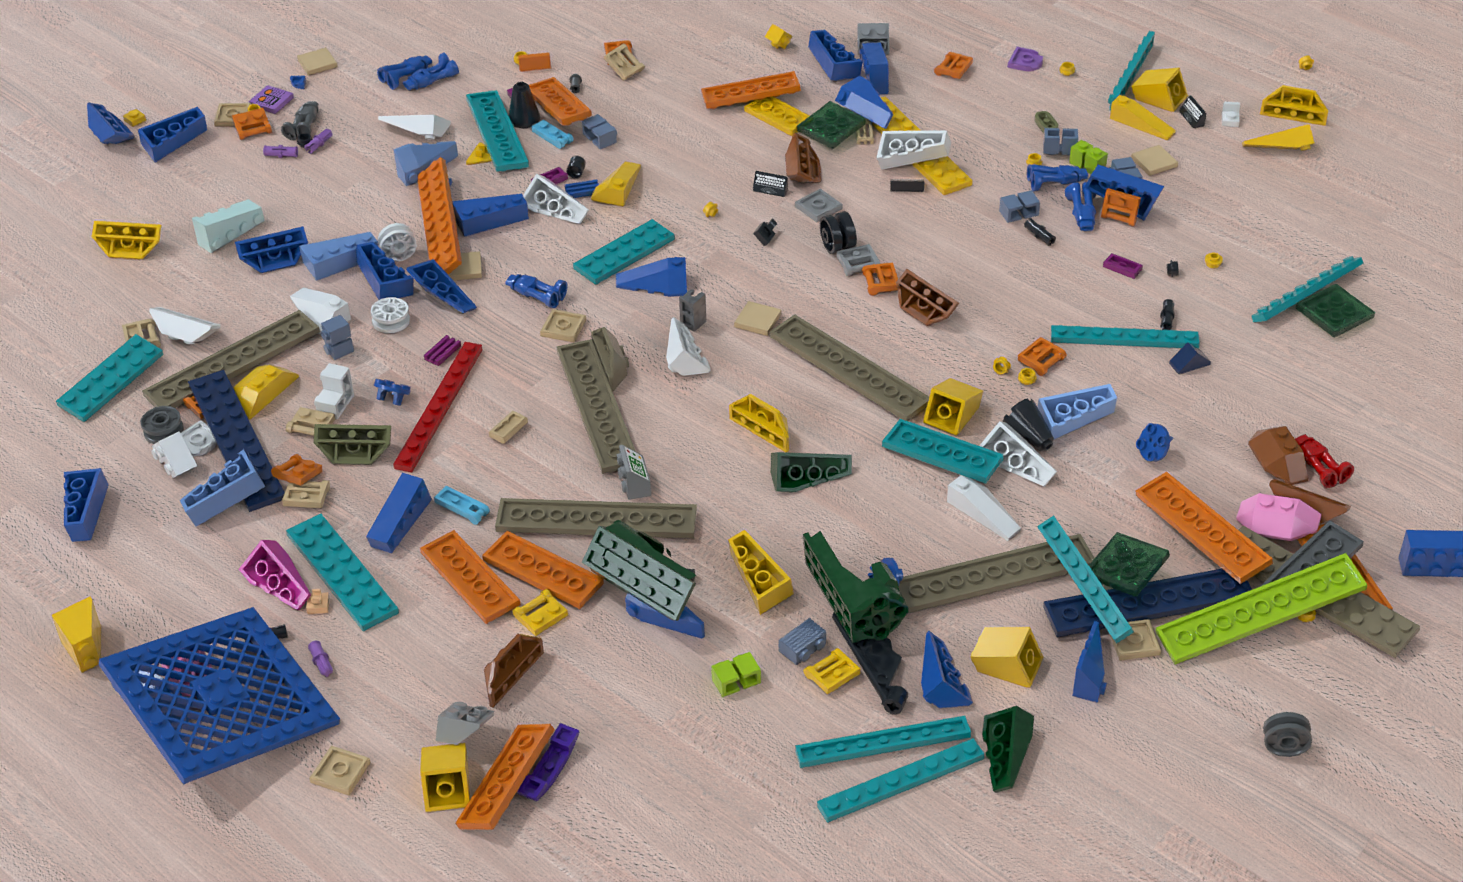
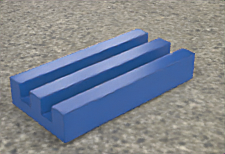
M597 179L564 184L565 192L573 198L591 196L599 185Z

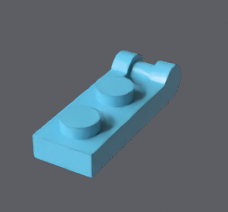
M545 120L531 126L533 133L559 149L563 148L565 144H570L574 141L570 133H564Z
M445 486L434 497L436 504L469 519L475 525L481 521L482 516H486L490 512L486 504L448 486Z

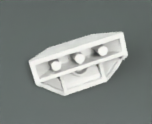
M163 307L150 308L149 310L162 334L168 335L169 339H182L186 344H195V342L203 341L221 327V324Z

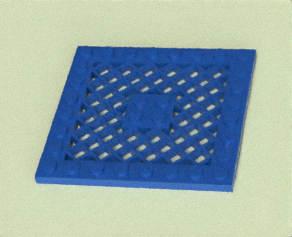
M254 607L99 659L100 668L182 784L272 751L340 723L339 716ZM236 637L246 639V642L238 641L235 639ZM217 644L225 645L228 647L227 649L217 647ZM231 648L241 649L242 652L233 651ZM198 650L208 652V655L199 654L197 652ZM246 651L257 653V655L246 654ZM216 654L223 656V659L212 657V655ZM179 657L186 658V659H189V661H188V662L181 661V660H178V658H179ZM227 658L236 659L238 662L228 661ZM193 661L202 662L204 665L193 664ZM242 661L252 663L253 665H244L242 664ZM159 664H163L170 667L169 669H166L158 666ZM208 665L218 666L219 669L209 668ZM257 665L268 667V669L264 670L256 667ZM174 667H175V668H179V669H183V670H185V671H184V673H183V672L174 671ZM139 671L148 672L150 674L149 676L139 674ZM189 671L200 673V675L195 676L188 673ZM238 672L249 674V676L238 675ZM154 675L164 676L165 678L164 680L155 678ZM253 675H254V676L262 677V678H264V679H263V681H262V680L254 679V678H252V677H253ZM169 679L180 680V683L171 682ZM267 680L278 681V684L267 682ZM185 682H189L190 685L187 686V685H184V683H185ZM153 685L161 688L160 690L149 688V686ZM249 686L260 688V690L255 691L248 688ZM169 689L176 692L175 694L164 692V690ZM268 690L275 693L274 695L263 693V691ZM180 692L189 694L191 696L190 698L180 696ZM280 693V694L288 695V696H290V697H289V699H288V698H284V697H279L278 694ZM250 698L256 699L255 702L250 701ZM160 700L171 702V704L167 705L159 702ZM259 701L270 702L271 704L270 706L260 704ZM175 704L186 705V708L175 707ZM275 704H278V705L286 706V708H285V709H280V708L274 707V705H275ZM194 707L202 710L200 713L190 710V708ZM240 708L250 709L251 713L240 711ZM294 708L301 711L300 713L289 711V709ZM258 711L266 713L267 715L265 717L255 714V712ZM171 714L181 716L182 718L181 720L175 718H170ZM222 714L232 717V719L228 720L220 717ZM271 715L279 716V717H282V719H281V720H277V719L270 718V716H271ZM186 718L197 720V723L195 724L187 722L185 720ZM236 718L246 720L247 724L236 722ZM201 722H206L213 725L212 727H207L201 725ZM255 722L263 725L261 728L257 726H252L251 723ZM217 725H218V726L226 727V728H228V729H227V731H223V730L216 729V727H217ZM232 729L242 731L243 734L240 735L232 733L231 731ZM181 730L192 731V735L181 733ZM197 733H201V734L208 735V737H207V739H206V738L198 737V736H196V735H197ZM212 737H217L224 740L223 742H218L211 739ZM192 745L203 746V750L192 748Z

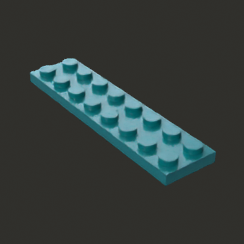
M498 91L466 94L467 103L496 172L529 167V161Z
M321 513L286 530L289 539L362 631L399 614L396 604Z

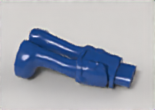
M443 52L438 56L437 65L426 69H419L409 76L408 80L403 82V85L409 91L425 88L428 85H432L436 80L457 75L459 68L454 60L450 61L447 54Z
M427 55L423 57H410L402 63L378 68L377 75L382 83L387 82L388 86L394 90L399 86V78L412 75L419 69L428 68V65L432 64V59Z
M1029 164L1027 166V180L1031 181L1032 191H1039L1044 182H1057L1065 185L1080 182L1081 179H1088L1086 169L1079 168L1078 166L1059 165V167H1048L1036 164Z
M1078 182L1070 184L1065 189V197L1069 201H1073L1074 209L1072 214L1075 216L1081 231H1091L1094 229L1096 209L1093 206V199L1097 194L1085 188L1087 182L1082 184V196L1085 200V205L1081 202V188Z
M511 274L505 282L512 290L526 297H534L550 308H556L559 301H563L568 289V284L564 280H558L554 286L538 280L536 277L521 274Z

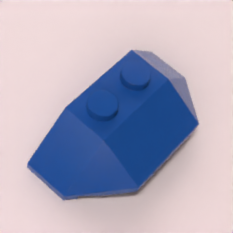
M87 103L88 127L100 139V142L104 144H118L134 138L135 135L112 112L107 111L106 107L101 104Z
M304 226L235 242L239 259L260 273L295 266L301 257L299 246L308 244Z

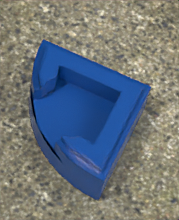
M290 76L291 85L298 89H305L306 76Z

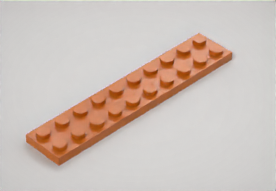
M440 157L433 161L426 170L419 173L418 187L429 260L434 259L449 275L462 264L446 160Z

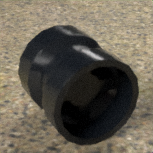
M573 156L570 159L566 169L569 177L578 179L582 176L586 166L585 159L581 156Z

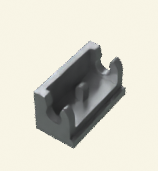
M690 290L685 295L679 297L680 322L695 332L707 321L706 294L701 292L697 296H691L694 294V290Z

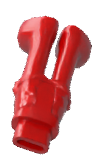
M1304 434L1295 438L1303 451L1306 463L1314 467L1320 476V483L1324 487H1335L1337 481L1343 484L1354 473V466L1350 462L1345 461L1339 465L1328 452V448L1313 437H1308ZM1323 461L1329 469H1326L1321 462Z

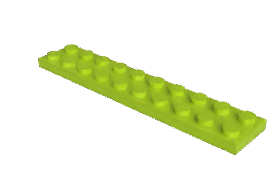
M1347 553L1158 626L1156 627V634L1174 665L1364 591L1367 589V583Z

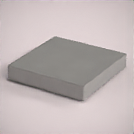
M819 189L797 200L795 207L815 222H819L821 217L832 215L842 210L843 204L822 189Z

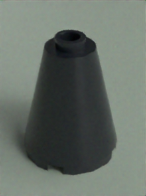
M517 82L513 86L508 114L514 127L521 129L530 128L532 124H537L540 121L539 110L530 87L525 82Z
M1027 398L1018 402L1011 408L1012 413L1009 416L1007 414L1004 416L1003 422L1010 425L1039 451H1047L1053 446L1054 437L1033 399L1029 401Z

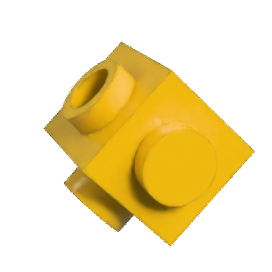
M772 23L764 37L772 41L770 44L778 49L780 46L786 49L793 36Z

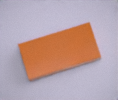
M549 52L518 55L520 72L551 69Z

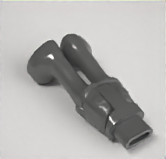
M308 101L304 103L296 112L293 124L285 122L282 125V134L290 140H296L297 136L303 133L311 134V124L315 121L319 110L318 102Z

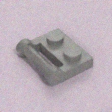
M870 244L837 251V258L846 276L862 271V268L866 265L880 264Z

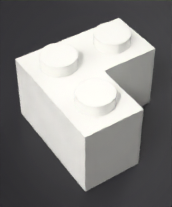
M329 363L320 374L323 390L316 396L314 405L316 410L333 413L335 419H338L354 397L349 368Z
M180 432L166 437L152 446L153 450L151 452L155 460H159L160 463L165 462V471L172 478L197 466Z

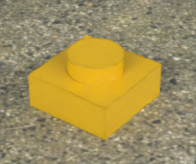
M137 109L123 115L124 121L132 127L146 121L145 115Z

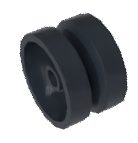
M843 211L836 213L835 216L821 217L819 223L820 235L828 253L833 254L841 249L845 250L856 247V229L848 212Z

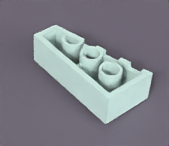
M249 199L233 204L230 208H220L218 212H208L202 217L196 216L192 218L198 245L210 253H213L265 221L262 207Z

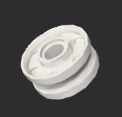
M390 224L384 227L378 236L380 249L386 253L387 258H392L395 262L404 261L411 257L417 247L413 231L405 224Z
M395 297L384 298L375 302L371 307L374 328L383 333H396L405 329L410 323L407 303Z

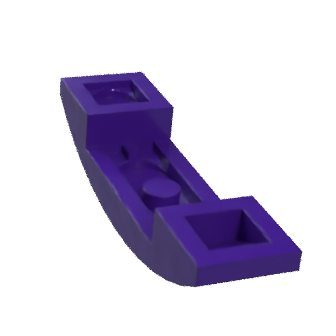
M562 723L558 725L549 739V748L533 773L525 777L517 794L537 801L549 790L568 761L578 739L579 730Z

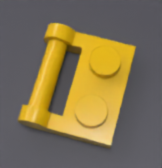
M547 589L540 592L538 597L527 604L512 610L514 617L534 636L539 635L568 616V610ZM543 602L547 603L546 605L542 606L530 615H525L526 613L536 608Z
M836 648L826 658L813 666L809 665L804 668L803 672L808 679H812L825 693L829 694L858 676L861 668L839 648ZM836 661V663H834V664L831 665L830 667L826 668V669L823 670L822 672L818 673L819 671H821L822 669H824L825 667L829 666L830 664H832L833 662Z

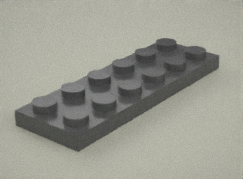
M1329 520L1261 586L1347 553L1349 558H1352L1363 547L1364 541Z

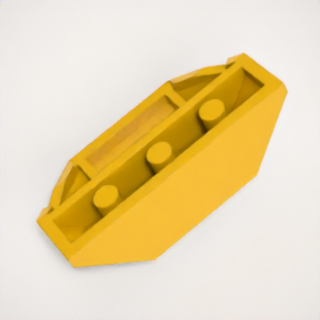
M1282 85L1262 100L1260 115L1326 126L1329 110L1316 90Z
M94 221L91 237L109 258L143 260L159 243L162 225Z
M272 365L256 367L233 387L247 418L251 420L299 378V375L288 369Z
M752 394L729 405V419L786 453L789 451L787 418L778 409Z

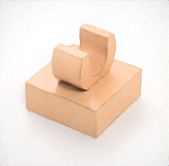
M312 589L311 596L307 600V614L328 613L329 593H321V589Z

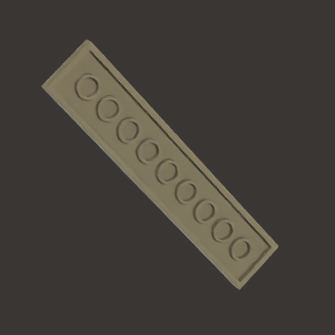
M298 310L142 390L143 396L154 407L171 406L176 408L184 404V398L193 396L188 381L221 370L225 371L230 380L320 333L319 326L301 310Z
M795 314L770 331L772 339L900 419L909 421L927 407L928 395Z
M590 339L557 346L558 357L602 474L617 471V468L621 467L617 463L616 454L620 453L619 445H624L634 451L635 448L593 341Z
M501 498L495 530L496 532L509 531L514 533L595 535L598 526L607 527L613 524L614 521L620 520L651 537L694 539L697 505Z
M1245 526L1239 529L1242 534L1273 558L1272 565L1254 575V577L1263 582L1293 555V553ZM1361 592L1315 609L1316 613L1394 658L1402 652L1420 631L1418 624Z
M1082 535L1069 536L1088 566L1095 568L1097 561ZM1048 542L904 576L902 581L899 582V589L909 608L908 613L1069 573Z

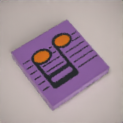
M267 85L248 102L258 104L260 108H264V111L276 114L294 98L292 92Z

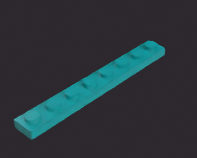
M1149 31L1143 37L1142 44L1138 45L1137 53L1134 52L1132 61L1130 60L1127 69H1124L1123 77L1119 78L1118 85H1115L1113 94L1109 95L1110 111L1112 102L1119 95L1125 96L1152 49L1155 32Z
M1346 257L1342 263L1332 265L1330 270L1320 272L1318 277L1308 279L1306 284L1296 286L1293 292L1284 293L1281 299L1272 300L1269 302V306H1263L1257 309V313L1251 315L1253 322L1269 320L1364 264L1362 257Z
M1051 325V343L1182 348L1189 342L1198 349L1200 344L1198 331Z
M1053 515L1038 525L1037 528L1116 644L1134 633L1055 516Z
M959 716L795 745V752L800 768L971 738V730L966 716Z
M972 738L818 800L817 807L828 823L984 759L985 754L975 739Z

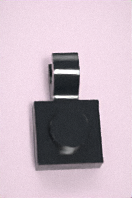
M773 218L769 223L764 221L754 231L753 234L764 246L769 244L776 234L773 228L777 225V222Z

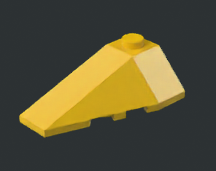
M1119 95L1111 104L1110 119L1167 141L1175 134L1176 130L1126 96Z
M1310 124L1245 140L1242 142V146L1301 149V151L1311 149L1310 146L1314 144Z
M625 161L595 188L591 200L624 207L640 171L641 164Z

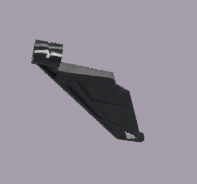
M833 612L832 619L882 700L881 705L890 714H900L907 701L908 692L901 686H891L902 660V657L892 650L891 640L889 638L880 641L864 639L852 643L836 614Z

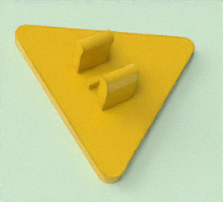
M482 142L477 144L466 161L467 165L492 162L485 144Z

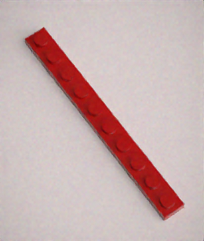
M464 342L393 463L394 469L413 472L483 350L481 344Z

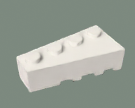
M947 130L883 131L877 160L881 170L946 157L949 156L951 140Z

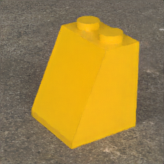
M1180 67L1146 70L1132 85V92L1136 100L1170 112H1174L1188 97Z
M952 378L941 382L931 389L923 423L957 436L979 409L984 390Z
M89 596L51 615L62 645L81 673L99 665V659L101 658V624L93 600Z
M984 627L970 656L977 672L1026 688L1031 687L1044 658L1030 627Z
M466 742L458 743L457 745L448 744L421 748L420 775L425 812L464 808L470 801Z

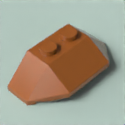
M796 132L793 134L785 154L786 176L800 183H820L822 181L820 160L815 150L811 147L810 140Z
M906 269L896 282L900 308L926 326L949 318L960 304L909 269Z
M1286 426L1256 431L1249 440L1248 445L1266 472L1284 480L1285 483L1290 485L1308 482L1303 451Z
M1273 479L1269 483L1274 496L1300 499L1321 513L1319 524L1344 514L1351 508L1348 504L1277 479Z
M517 634L485 666L484 676L490 707L494 708L544 653L543 640L541 638Z

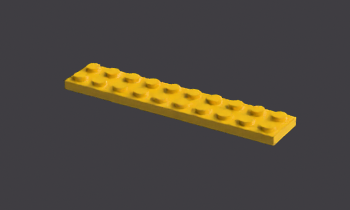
M886 96L880 97L893 113L886 129L872 122V125L881 134L883 131H921ZM948 156L912 164L943 195L972 186L973 180Z

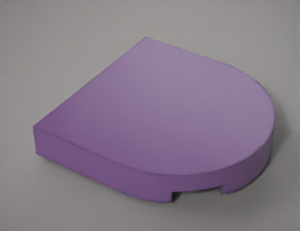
M1017 46L1008 62L1007 68L1034 71L1042 66L1043 56H1040L1036 50Z

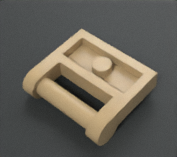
M626 44L620 45L604 56V60L623 81L645 68V65L642 62L640 63L628 50ZM622 53L631 61V63L622 55Z
M150 318L122 325L125 341L127 342L135 334L144 338L142 329H147L150 338L145 340L159 348L161 342L157 338L154 319Z
M300 407L292 420L287 422L286 432H297L314 436L315 424H333L335 415L333 413Z
M307 481L301 486L289 482L282 500L283 506L322 508L326 494L330 490V481Z

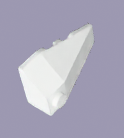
M437 115L378 116V119L425 136L427 140H435V137H442L451 125V121Z
M539 174L535 175L523 194L529 210L581 224L589 211L588 208L559 186Z
M303 287L290 296L297 309L301 310L319 326L320 333L318 334L320 335L322 331L321 323L338 315H341L347 322L351 320L348 303L336 295Z
M674 317L671 319L666 356L668 368L682 376L709 373L711 370L709 363L704 356L701 357L699 354L701 349L693 342L695 339L688 327Z
M1000 421L979 445L980 447L1003 454V461L999 465L1000 468L1039 485L1046 486L1057 473L1019 433L1005 422Z
M960 475L948 485L947 502L1005 540L1009 541L1021 531V527L988 488L977 481Z

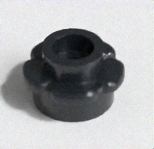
M303 133L298 136L297 144L304 148L313 139L310 134Z
M1170 260V263L1166 265L1167 274H1171V277L1179 274L1178 261Z

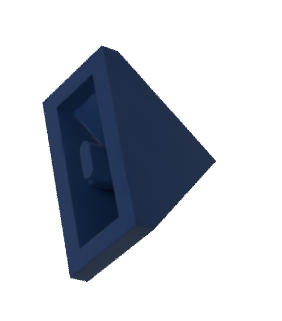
M1187 342L1169 361V364L1179 375L1211 365V361L1200 349Z

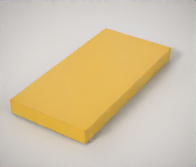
M773 96L766 97L763 100L756 99L744 106L745 112L790 136L813 123V117Z

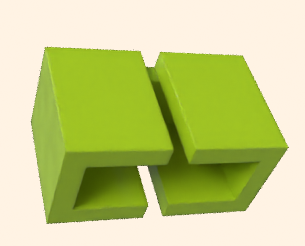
M1080 140L1071 146L1069 163L1079 168H1083L1084 164L1087 173L1092 174L1097 165L1106 167L1108 153L1097 147L1093 148V145Z
M750 652L737 655L731 662L728 659L711 666L712 681L722 697L740 691L736 681L740 682L743 689L761 683V669Z

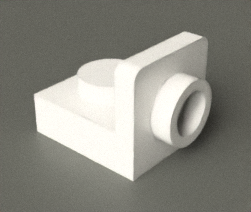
M1225 101L1223 103L1222 126L1239 127V102Z

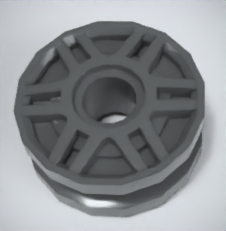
M159 406L150 409L140 420L144 437L152 444L177 432L181 433L184 431L180 412L171 406Z
M1282 712L1269 717L1264 722V743L1267 750L1272 754L1292 757L1306 752L1311 747L1313 741L1310 733L1311 725L1305 716L1295 712Z

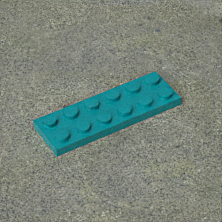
M651 219L573 263V269L597 285L675 240V234Z
M135 334L57 399V406L82 422L87 421L164 355L163 350Z
M899 419L882 440V447L985 484L1003 461V454L903 419Z

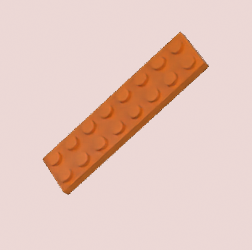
M1168 472L1163 473L1135 490L1136 496L1240 584L1273 564L1271 556Z

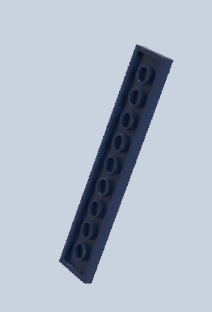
M221 370L188 381L191 392L225 463L229 460L233 462L239 457L238 453L244 449L265 485L258 492L243 499L248 511L252 512L282 501L285 492L279 480L271 474L272 466L225 371Z
M1221 568L1108 589L1106 592L1127 622L1199 611L1248 592L1252 588L1247 580L1240 584ZM1083 594L1044 601L1043 608L1056 637L1088 632L1091 630L1094 621L1099 622V629L1105 628Z

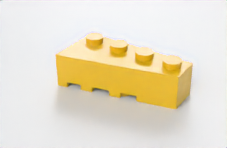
M745 529L728 539L731 556L760 615L794 594L791 578Z

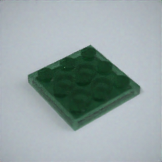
M829 101L797 125V131L834 149L864 126L866 118Z
M1334 284L1296 304V309L1334 338L1373 319L1375 316V311L1338 284Z
M1116 532L1089 564V567L1101 584L1137 597L1170 557V553L1167 549Z

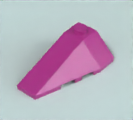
M261 540L238 569L250 584L262 588L264 592L276 596L280 601L296 610H300L311 596L288 553L276 540Z

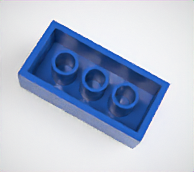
M1406 530L1398 557L1402 575L1463 577V531Z

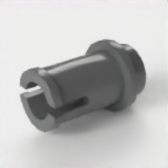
M573 74L569 79L571 83L570 90L573 93H578L582 78L579 74Z

